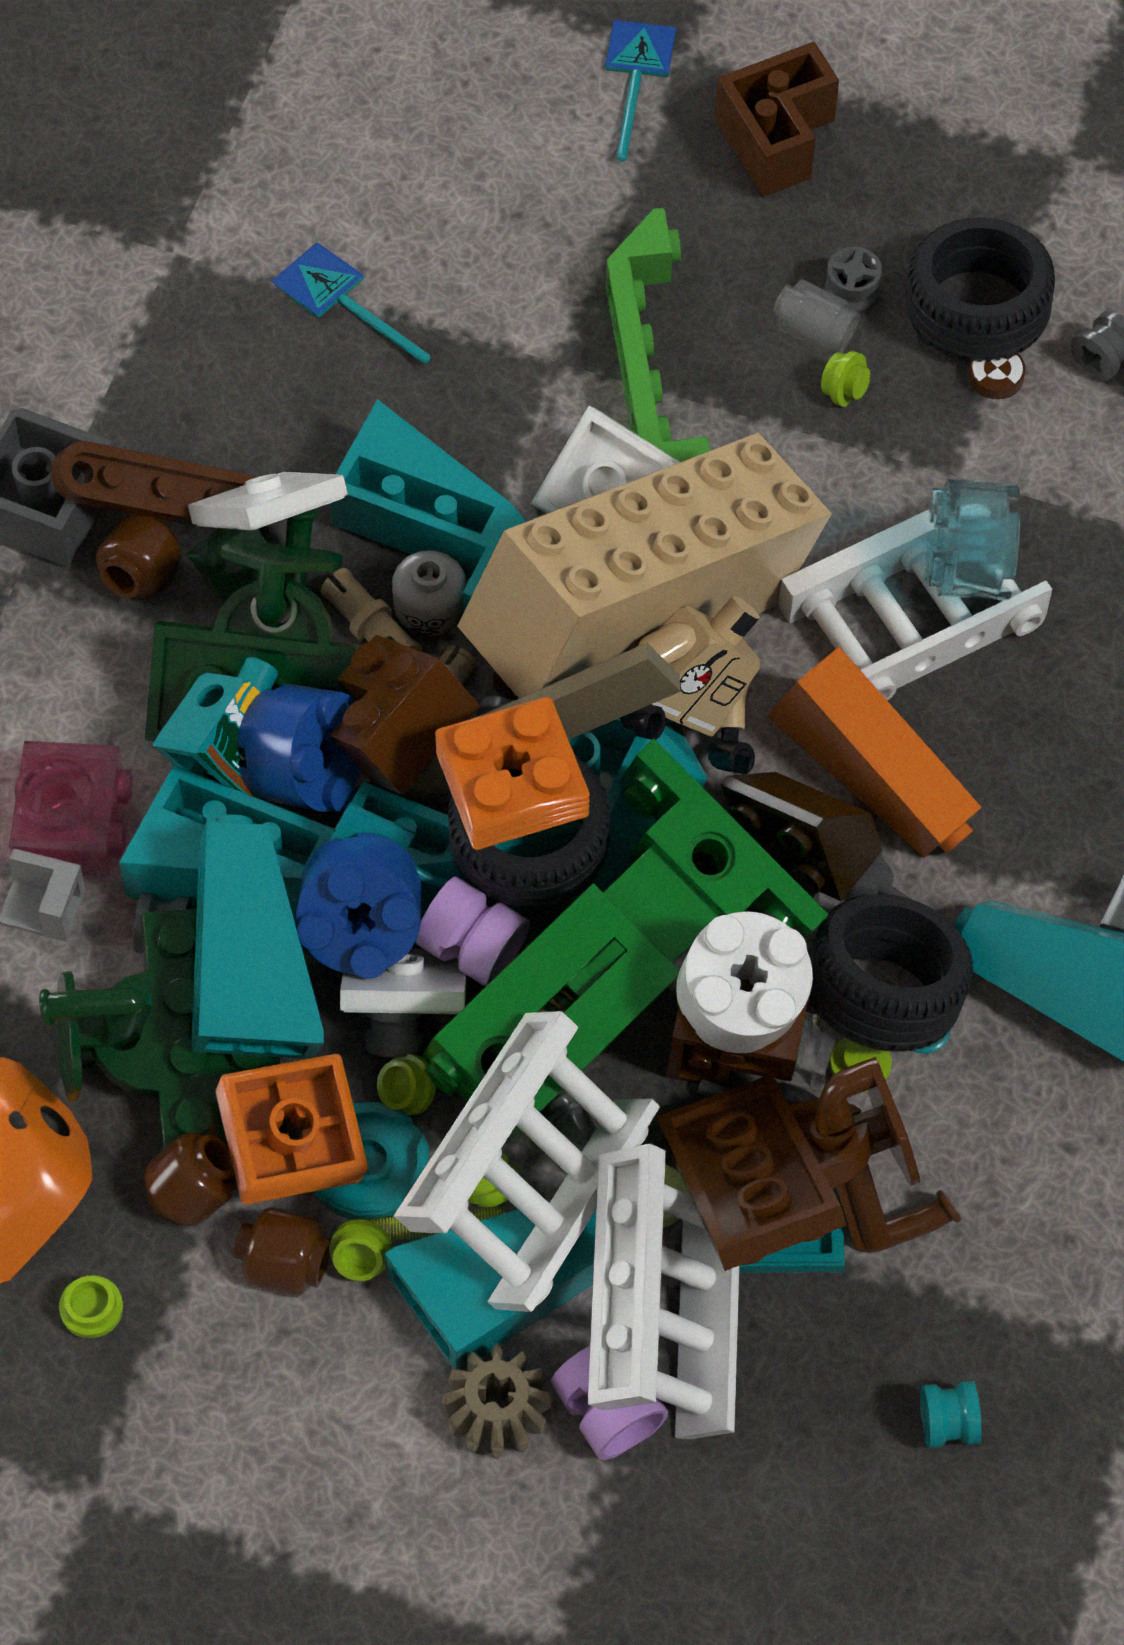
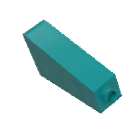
M235 814L219 816L216 818V821L207 820L199 839L191 1052L298 1059L315 1058L324 1044V1030L269 825L253 824L251 818Z
M994 900L978 903L974 909L967 906L961 912L954 926L962 934L966 944L969 946L974 973L1124 1061V933Z
M518 1209L481 1220L516 1255L535 1227V1224ZM596 1210L552 1279L553 1286L550 1293L540 1304L535 1306L532 1312L496 1310L487 1302L503 1277L452 1230L392 1248L385 1253L386 1274L454 1369L463 1370L467 1367L466 1356L470 1351L483 1357L496 1344L500 1346L593 1285Z

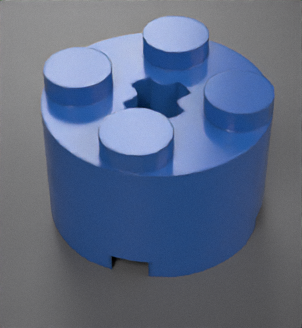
M280 684L281 687L275 690L266 689L259 693L248 706L238 732L237 747L245 749L247 768L239 766L247 789L257 798L268 802L324 812L332 810L338 812L345 811L349 802L351 803L355 796L354 784L361 770L330 737V734L343 721L344 713L356 700L343 692L293 684Z
M356 833V837L338 841L337 838L323 843L315 850L303 870L296 910L297 933L300 943L307 948L314 958L336 971L356 974L364 979H373L382 975L387 968L395 965L407 955L418 936L422 906L421 880L416 870L417 866L407 850L392 839L375 833Z

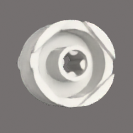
M736 912L714 918L694 940L677 978V1002L682 1014L686 1016L689 1023L696 1030L695 1033L710 1046L732 1053L754 1052L783 1036L804 1008L812 987V965L807 952L806 942L798 931L766 914ZM737 974H744L749 977V983L754 985L750 992L740 989L741 982L736 977Z

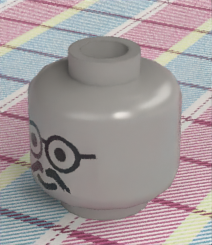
M428 550L419 551L407 556L397 566L392 578L393 609L402 626L418 635L440 636L452 631L458 625L463 615L462 593L467 585L466 574L459 562L446 553Z

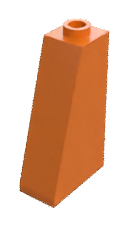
M837 647L800 678L767 716L924 858L938 846L948 854L974 831L966 821L982 807L840 647Z

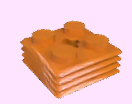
M550 697L536 699L436 730V754L473 849H483L585 818L589 815L590 793L553 700ZM506 769L521 770L522 775L512 777Z
M339 1054L282 1063L221 1076L215 1092L238 1191L243 1204H253L359 1183L368 1170V1163L342 1057ZM284 1118H290L294 1127H304L305 1130L302 1131L299 1140H292L288 1134H281L279 1132Z

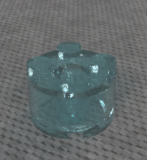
M946 479L943 489L932 488L929 504V523H934V528H938L937 547L927 546L924 577L925 581H929V586L936 587L938 596L1010 600L1012 591L1008 587L1003 586L1002 583L1003 579L1015 580L1017 569L1020 513L1010 512L1011 506L1009 505L1008 497L1020 498L1018 484Z

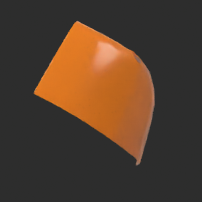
M0 1057V1283L10 1281L78 1206L92 1182V1164L88 1139L71 1110L21 1063ZM42 1106L53 1109L64 1119L69 1128V1136H61L47 1125L41 1115L40 1109ZM14 1111L19 1112L27 1127L24 1129L14 1128L9 1122L10 1114Z

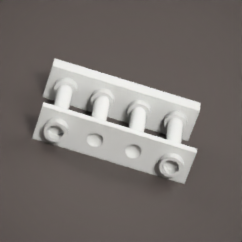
M977 486L782 578L778 607L789 624L805 616L809 620H816L835 649L840 647L888 701L895 694L897 688L1013 632L1017 636H1023L1037 629L1047 615L1052 588L1047 581H1044L1021 592L982 536L984 531H986L991 502L980 486ZM952 546L958 550L964 549L1000 603L972 616L934 561L935 555ZM904 569L908 573H915L951 626L922 639L885 585L886 578ZM854 593L858 596H865L902 650L872 663L834 607L836 602Z
M562 1011L525 1013L394 1214V1217L410 1232L447 1233L451 1229L503 1278L487 1301L496 1310L532 1312L535 1306L548 1296L553 1286L552 1279L597 1209L599 1154L640 1146L648 1135V1125L660 1108L653 1099H615L613 1102L566 1057V1046L579 1027ZM548 1075L599 1123L582 1152L534 1107V1096ZM515 1126L523 1131L568 1174L550 1203L501 1158V1148ZM482 1177L490 1182L535 1224V1227L517 1255L468 1210V1199Z
M645 1144L599 1154L588 1405L606 1411L656 1403V1399L676 1406L675 1438L695 1439L734 1433L739 1266L724 1271L689 1193H683L664 1184L665 1150L652 1144ZM663 1212L683 1220L682 1254L662 1246ZM661 1273L681 1281L679 1315L660 1308ZM659 1336L678 1343L677 1378L657 1371Z

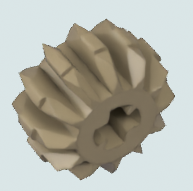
M497 1344L491 1348L490 1361L484 1362L479 1355L470 1351L466 1356L468 1371L452 1369L448 1374V1384L453 1390L442 1395L443 1410L453 1414L448 1420L450 1433L452 1435L468 1433L466 1447L471 1453L478 1450L483 1445L485 1439L491 1440V1453L497 1459L503 1456L504 1440L510 1439L516 1449L524 1452L528 1448L526 1432L542 1434L546 1429V1419L541 1413L552 1407L551 1393L541 1389L546 1382L545 1372L542 1368L526 1370L527 1355L523 1351L515 1354L509 1362L503 1361L502 1348ZM494 1393L499 1400L508 1398V1406L500 1409L494 1401L486 1404V1396Z

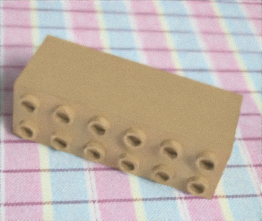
M756 433L504 530L457 627L518 698H522L638 647L642 638L655 632L681 607L689 606L714 618L728 600L735 595L746 601L758 614L773 608L779 601L781 579L800 570L832 513L778 455L774 448L759 433Z

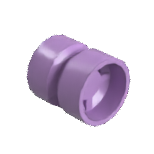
M456 876L442 887L429 905L420 922L415 943L442 961H449L455 957L458 958L459 971L486 987L517 957L528 935L531 924L529 919L503 903H497L489 907L486 905L485 893Z
M589 1345L567 1360L555 1372L550 1380V1386L570 1415L583 1417L579 1430L598 1459L608 1460L617 1457L650 1437L663 1425L668 1417V1410L659 1399H656V1403L606 1411L588 1405Z

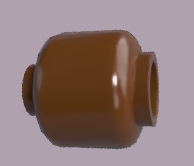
M134 514L128 515L118 522L99 545L95 557L100 578L112 593L119 597L140 600L149 599L161 590L178 569L182 554L175 534L165 522L154 517Z
M195 1132L182 1134L157 1154L145 1168L144 1183L148 1193V1202L153 1211L163 1219L172 1220L177 1224L185 1226L203 1223L228 1202L237 1190L229 1148L222 1140L212 1135H202Z
M268 1207L258 1215L254 1224L249 1222L242 1224L235 1243L234 1258L243 1260V1276L249 1285L297 1298L309 1286L319 1287L329 1261V1244L331 1239L324 1237L323 1227L317 1219L277 1207Z

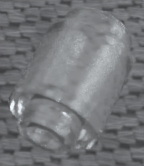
M801 279L794 287L789 284L786 285L781 291L773 310V314L779 317L777 325L779 330L824 352H827L830 348L842 353L851 341L860 320V313L850 309L851 303L804 279Z

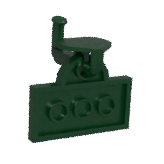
M317 508L287 518L285 545L252 541H231L221 547V558L257 569L258 578L233 592L219 609L214 627L157 621L154 624L145 740H156L199 676L208 672L237 677L248 657L265 661L278 671V676L271 690L281 687L280 684H293L343 692L355 699L339 681L338 677L351 664L353 654L362 645L333 642L331 618L321 599L307 588L308 572L337 571L342 566L343 555L339 553L310 548L313 518L317 515ZM291 612L290 618L287 621L282 622L283 619Z
M197 909L142 912L140 926L145 972L124 977L111 988L75 990L72 971H64L60 974L57 992L50 993L48 989H42L39 994L40 1013L44 1025L51 1027L54 1021H57L58 1064L67 1102L78 1101L82 1088V1066L97 1065L111 1083L129 1093L156 1097L161 1151L178 1136L190 1132L215 1136L228 1146L215 1092L221 1076L280 1064L279 1057L191 1052ZM284 1118L279 1128L281 1134H287L286 1118Z

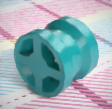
M973 1380L959 1381L953 1389H941L936 1384L921 1385L920 1411L926 1447L928 1449L942 1448L947 1441L960 1440L967 1446L980 1445L982 1434L981 1412L975 1382Z

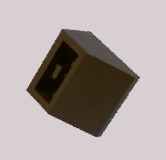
M778 772L730 775L720 784L730 810L729 814L809 893L817 894L821 892L842 902L883 851L871 813Z

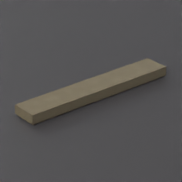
M645 643L483 715L543 697H550L553 700L569 740L681 692L680 675L648 643ZM437 756L403 795L371 782L362 771L354 784L356 793L363 781L419 804L450 791Z

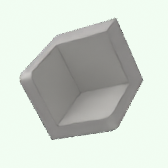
M13 849L8 860L13 882L0 913V924L67 942L86 892L81 865Z

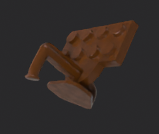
M876 1057L844 1068L834 1074L824 1085L819 1099H811L788 1105L774 1078L762 1077L656 1117L665 1143L724 1271L740 1265L753 1264L763 1259L766 1255L801 1242L817 1240L826 1233L844 1226L848 1227L850 1237L856 1248L862 1252L871 1253L880 1252L928 1234L951 1221L956 1223L961 1221L958 1210L942 1190L936 1192L937 1197L922 1206L888 1219L884 1218L868 1165L870 1156L890 1149L910 1186L920 1183V1176L907 1132ZM868 1090L873 1109L861 1113V1109L854 1104L848 1103L847 1098ZM834 1188H836L839 1201L833 1191Z

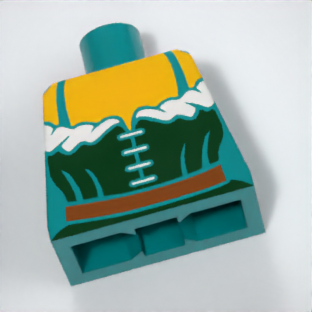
M248 657L237 677L208 672L199 676L152 746L177 767L257 798L247 789L241 778L239 766L245 768L247 766L245 749L237 747L238 732L248 706L259 693L266 689L271 690L278 676V671L265 661Z

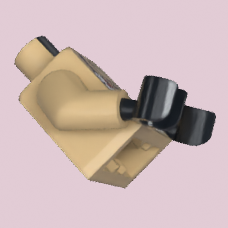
M735 595L728 600L714 618L689 606L681 607L655 632L642 638L638 646L648 643L680 675L681 692L620 717L622 725L627 729L633 730L637 737L649 740H657L662 735L666 718L711 737L719 730L721 731V738L715 740L708 751V760L711 765L718 770L727 772L750 773L755 763L754 749L751 745L738 741L739 731L745 730L746 695L749 684L760 669V659L743 639L760 619L755 609Z

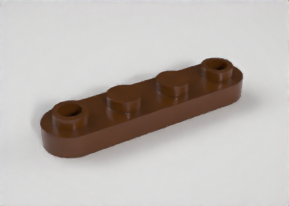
M79 441L71 444L60 451L52 462L51 478L56 490L69 501L237 535L254 531L197 526V524H192L188 504L246 485V481L255 478L253 475L89 441ZM73 466L78 467L83 472L84 484L74 479L72 475Z

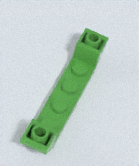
M657 208L653 209L607 259L606 293L631 431L678 461L683 462L710 451L708 436L671 441L668 417H658L656 403H662L663 399L659 369L649 370L647 357H654L652 328L650 323L641 324L639 312L646 310L644 285L671 282L672 263L681 261L678 230H668L665 209Z

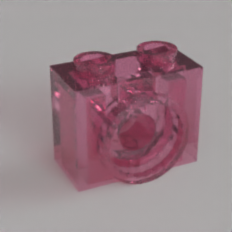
M24 741L20 773L15 786L16 801L9 842L10 852L13 849H19L81 865L83 875L111 877L113 857H122L126 844L125 822L118 821L120 804L130 805L133 788L132 769H123L119 746ZM61 805L73 806L71 810L65 813H51L52 809Z

